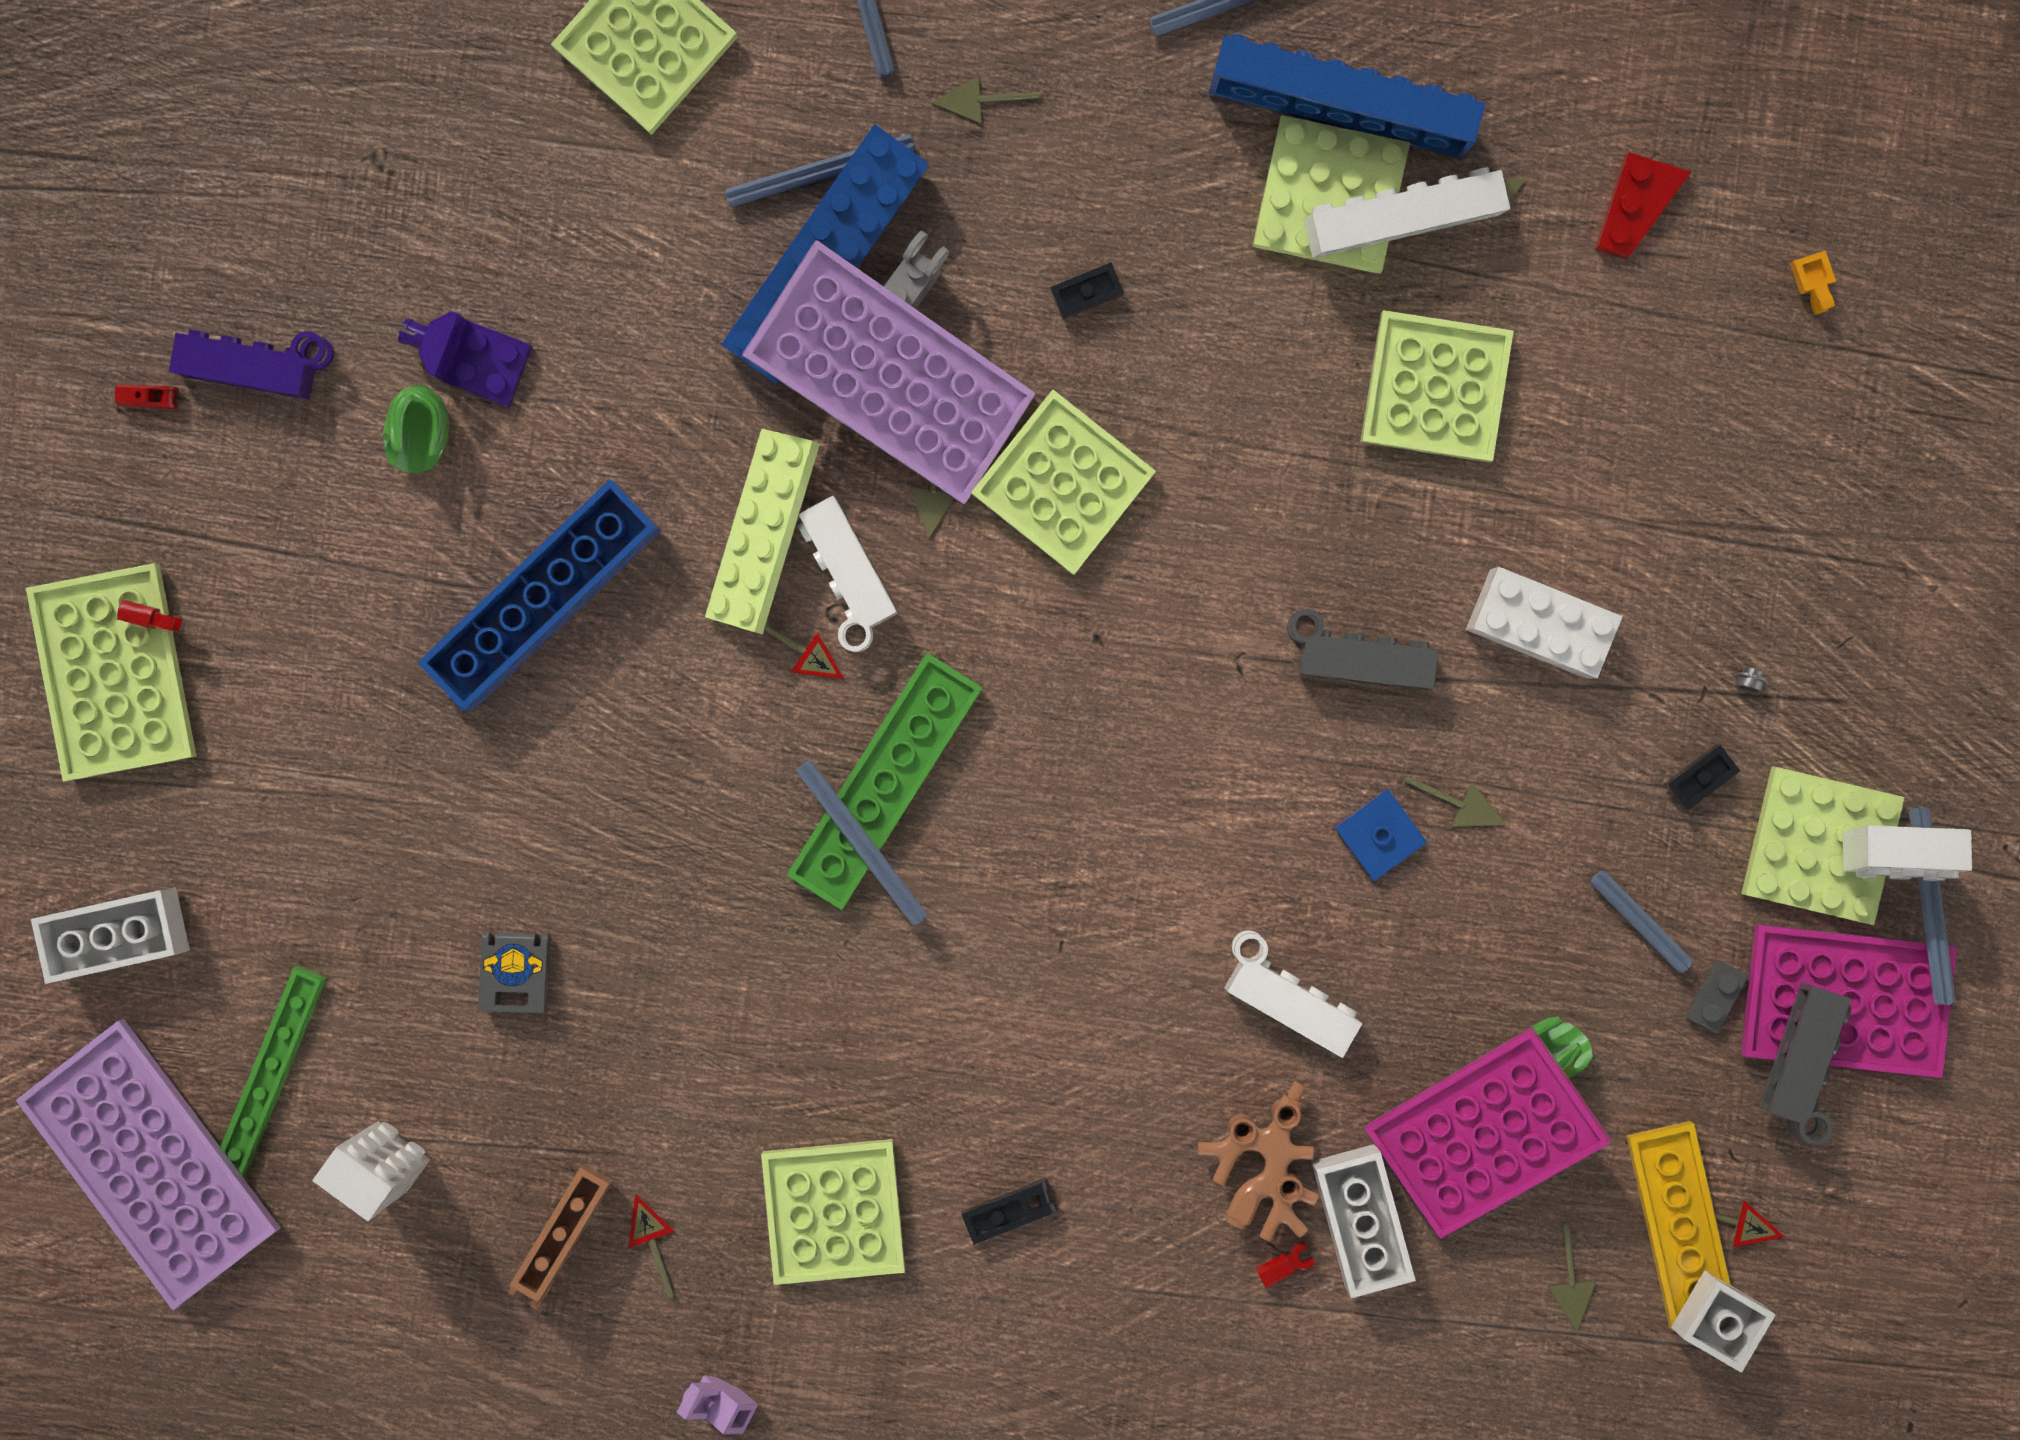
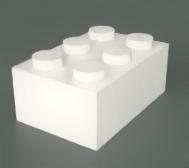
M1868 825L1844 831L1843 871L1856 872V878L1889 876V879L1908 880L1911 877H1923L1924 881L1959 878V873L1972 871L1971 830Z

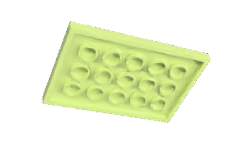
M147 564L26 588L63 782L197 757L173 631L159 627L151 629L117 620L118 608L122 600H130L160 609V613L169 615L160 564Z

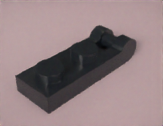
M1047 1178L1036 1180L1025 1187L962 1211L961 1215L973 1245L1057 1212L1059 1208L1056 1200L1051 1199L1048 1191L1051 1187ZM1036 1196L1040 1205L1031 1208L1027 1199Z

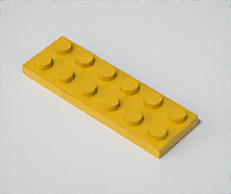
M1691 1121L1626 1135L1667 1320L1672 1331H1674L1671 1328L1704 1270L1730 1285L1696 1129Z

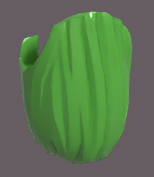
M415 385L400 391L392 400L386 415L383 443L388 462L397 469L407 473H422L436 466L448 441L449 420L445 403L438 394L425 385Z
M1549 1017L1533 1025V1028L1568 1078L1576 1076L1588 1066L1593 1058L1592 1048L1589 1040L1579 1028L1570 1023L1563 1022L1559 1017Z

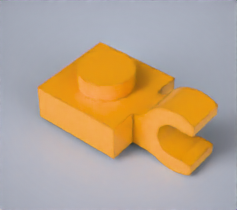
M1826 251L1790 263L1800 295L1808 292L1811 294L1810 303L1815 315L1827 312L1829 308L1835 306L1828 286L1835 283L1836 279Z

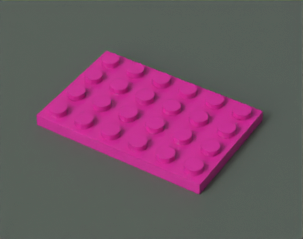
M1755 924L1741 1055L1775 1060L1801 982L1851 999V1014L1848 1021L1842 1025L1839 1034L1840 1046L1837 1053L1832 1056L1829 1066L1943 1078L1951 1004L1937 1005L1934 1002L1926 942ZM1948 945L1952 977L1954 979L1957 947Z
M1533 1026L1369 1122L1364 1128L1440 1239L1602 1149L1611 1142L1609 1135Z

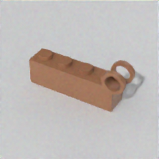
M587 1164L579 1168L510 1283L509 1295L514 1297L519 1291L534 1300L531 1308L535 1310L539 1308L552 1287L554 1279L613 1182L611 1178Z

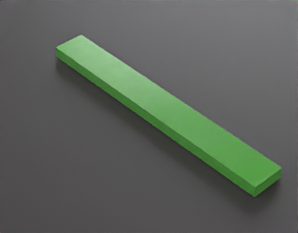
M298 965L293 967L220 1146L244 1179L250 1169L327 980V977Z

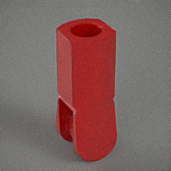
M117 384L115 386V403L123 407L178 409V405L175 404V393L179 392V388L172 386ZM156 392H161V403L155 402Z

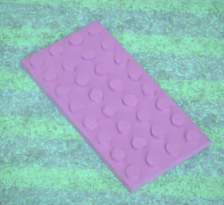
M818 240L814 241L742 354L743 357L962 504L967 502L972 494V490L979 483L1036 394Z
M125 1019L117 1021L16 1099V1102L172 1310L186 1302L281 1228Z

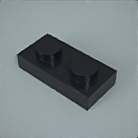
M1112 262L1050 287L1062 320L1124 294Z
M1716 744L1664 783V785L1682 809L1688 811L1739 773L1740 769L1724 748Z

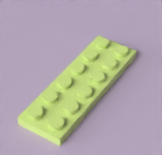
M761 429L705 614L706 618L763 634L820 446L819 443Z

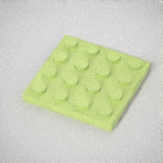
M589 0L551 45L652 135L733 44L738 35L700 0Z
M1281 115L1252 247L1312 259L1303 220L1313 213L1312 208L1327 203H1332L1333 208L1345 206V200L1358 196H1364L1365 201L1376 199V193L1389 189H1395L1396 194H1398L1410 142ZM1389 241L1312 260L1381 274Z
M1383 310L1378 327L1361 443L1489 463L1493 462L1514 331Z
M1052 390L971 493L1071 574L1075 575L1156 471L1055 390Z
M1771 767L1741 894L1874 925L1886 876L1856 878V872L1843 871V832L1868 825L1898 827L1905 797L1779 767Z
M893 1139L770 1150L761 1153L774 1285L905 1273Z

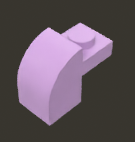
M704 1375L700 1383H691L690 1387L685 1391L683 1401L677 1413L685 1420L706 1419L722 1434H743L758 1404L739 1388L719 1378Z

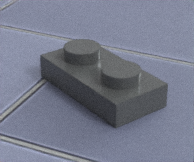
M1715 959L1684 1017L1718 1034L1748 975Z

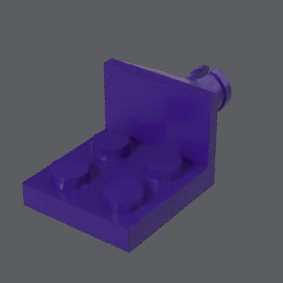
M453 311L430 321L429 326L415 322L410 318L405 319L402 327L416 334L411 335L400 330L398 341L401 344L419 349L418 353L428 374L444 383L507 407L511 406L533 348L532 345L468 321Z

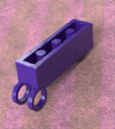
M189 329L188 335L175 333L169 372L185 378L310 400L315 370L324 369L331 364L334 358V349L328 340L309 331L297 334L291 342V347H286L285 352L273 350L274 345L254 341L253 346L242 345V340L239 338L221 335V340L209 339V333ZM307 338V339L302 343V345H301V347H300V351H298V345H299V343H300L303 339ZM317 342L319 346L317 355L312 359H308V347L312 343ZM327 348V356L325 360L319 363L323 359Z

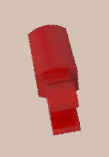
M122 600L117 613V620L151 629L159 627L178 632L183 620L178 617L162 614L158 608L130 600Z
M1304 1241L1294 1244L1290 1253L1286 1255L1282 1253L1255 1268L1266 1289L1295 1273L1294 1270L1297 1268L1309 1269L1316 1263L1312 1256L1305 1260L1298 1258L1299 1253L1307 1248Z

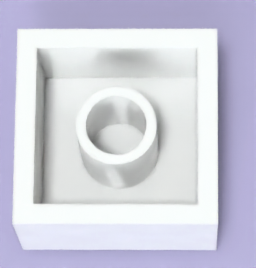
M1704 1270L1671 1328L1684 1340L1742 1373L1776 1314L1762 1303Z

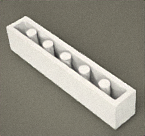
M1489 167L1469 172L1470 177L1458 179L1457 174L1438 179V184L1427 187L1426 182H1419L1407 186L1406 192L1396 194L1395 189H1389L1376 193V199L1365 201L1364 196H1358L1345 200V206L1333 208L1332 203L1312 208L1313 213L1303 219L1312 259L1499 216L1510 210L1502 170L1489 172Z

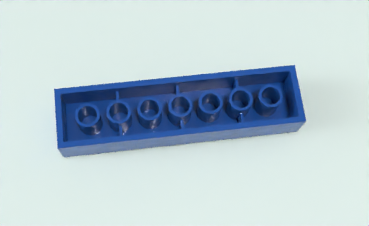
M1232 34L1231 37L1224 35L1208 93L1335 127L1410 142L1409 146L1461 160L1476 142L1486 104L1477 101L1478 98L1471 94L1460 93L1457 96L1446 93L1444 88L1437 85H1426L1423 87L1412 84L1413 81L1406 77L1395 76L1392 79L1380 76V72L1375 69H1353L1341 60L1330 59L1327 62L1315 59V55L1306 51H1297L1296 53L1284 51L1282 46L1275 43L1257 44L1250 42V38L1241 34Z
M874 124L721 343L722 347L777 385L779 383L778 379L743 357L742 354L814 241L818 240L850 264L859 268L923 177L929 163Z
M609 479L417 663L463 711H474L663 530L617 482Z

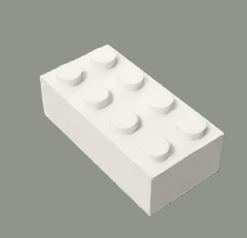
M1496 567L1490 569L1466 630L1586 679L1598 678L1623 616L1504 568Z
M176 887L31 919L45 984L190 951Z
M377 1121L337 1146L312 1181L362 1218L369 1221L406 1193L431 1159L424 1155L425 1151L421 1146L414 1142H406L399 1137V1132L392 1125Z
M1375 1144L1311 1161L1344 1285L1350 1297L1355 1298L1416 1281L1382 1155Z

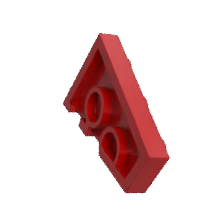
M1628 152L1624 157L1595 249L1625 259L1628 258L1685 182L1691 171Z

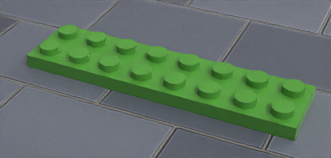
M926 653L837 794L879 851L983 689L929 653ZM826 811L788 871L787 876L840 910H843L869 867Z

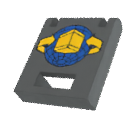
M483 932L478 1011L547 1013L551 935L549 933H542L541 945L537 946V933L496 932L495 945H492V933ZM501 992L528 993V1006L499 1005Z

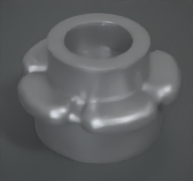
M1744 667L1743 672H1738L1734 675L1737 678L1735 687L1749 693L1760 694L1763 686L1767 685L1768 681L1763 678L1764 673L1762 671L1749 667Z

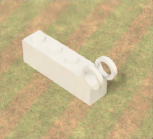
M831 496L800 513L799 517L802 522L797 526L806 542L813 540L818 550L813 555L821 570L824 571L828 568L834 580L829 582L835 596L838 600L844 597L850 608L845 611L848 620L843 622L838 630L840 644L849 651L862 652L869 648L873 641L872 628L898 614V611L837 499ZM853 625H861L866 631L865 641L859 646H851L846 640V632Z
M1251 930L1238 933L1232 942V952L1239 960V963L1224 987L1226 991L1343 1058L1362 1025L1355 1018L1358 1012L1341 1002L1338 1007L1326 1001L1329 995L1311 986L1309 991L1299 986L1300 979L1284 969L1281 974L1269 968L1272 963L1266 959L1268 954L1266 941L1258 933ZM1247 939H1256L1259 942L1258 953L1251 958L1242 957L1240 954L1241 944Z

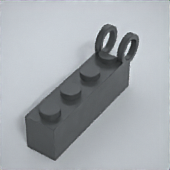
M1310 609L1296 612L1288 620L1287 632L1295 642L1301 643L1298 674L1427 690L1434 689L1439 650L1429 649V642L1410 640L1409 646L1396 645L1397 639L1389 637H1377V642L1364 641V635L1355 633H1344V638L1331 637V631L1324 630V621L1321 615ZM1301 616H1307L1314 622L1315 629L1310 637H1303L1297 632L1296 622Z
M1801 982L1759 1107L1771 1114L1788 1119V1128L1797 1138L1811 1145H1822L1830 1139L1833 1133V1125L1827 1115L1818 1111L1819 1102L1817 1099L1821 1087H1824L1829 1079L1828 1066L1832 1056L1839 1049V1034L1842 1025L1850 1017L1851 999ZM1815 1117L1816 1124L1814 1129L1805 1134L1804 1127L1806 1122L1810 1118ZM1823 1121H1824V1123H1825V1132H1824V1134H1823L1820 1138L1814 1139L1815 1137H1817V1136L1820 1134V1132H1821V1130H1822V1128H1823Z

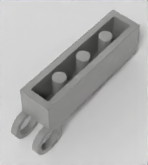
M920 231L911 241L903 255L904 260L884 286L915 309L941 276L940 267L949 254V250L944 246L938 250L931 261L919 253L928 237V234L924 231Z

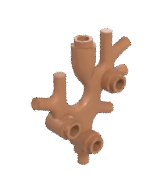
M1296 1081L1293 1082L1288 1095L1283 1094L1282 1098L1276 1100L1272 1105L1271 1114L1274 1120L1267 1128L1259 1129L1254 1125L1249 1116L1237 1114L1228 1122V1132L1230 1135L1222 1142H1198L1197 1146L1198 1155L1217 1156L1219 1158L1220 1164L1212 1180L1223 1186L1240 1154L1252 1150L1263 1155L1266 1163L1264 1171L1260 1175L1246 1181L1238 1189L1226 1212L1228 1215L1226 1221L1244 1230L1246 1225H1250L1261 1200L1264 1197H1270L1274 1204L1259 1235L1262 1239L1269 1242L1272 1241L1278 1226L1282 1223L1288 1225L1299 1238L1308 1231V1228L1297 1217L1292 1209V1205L1300 1200L1314 1206L1319 1194L1304 1188L1297 1175L1287 1171L1288 1165L1292 1161L1298 1159L1313 1160L1314 1156L1313 1146H1297L1290 1139L1291 1129L1297 1126L1301 1119L1300 1109L1303 1103L1300 1102V1099L1306 1086ZM1283 1108H1290L1287 1116H1280V1111ZM1239 1124L1247 1125L1243 1132H1237L1236 1128ZM1285 1182H1292V1186L1289 1189L1282 1188Z

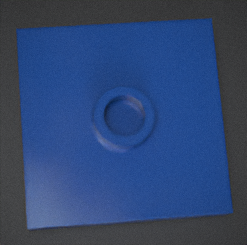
M1389 789L1384 790L1334 827L1373 881L1427 843Z

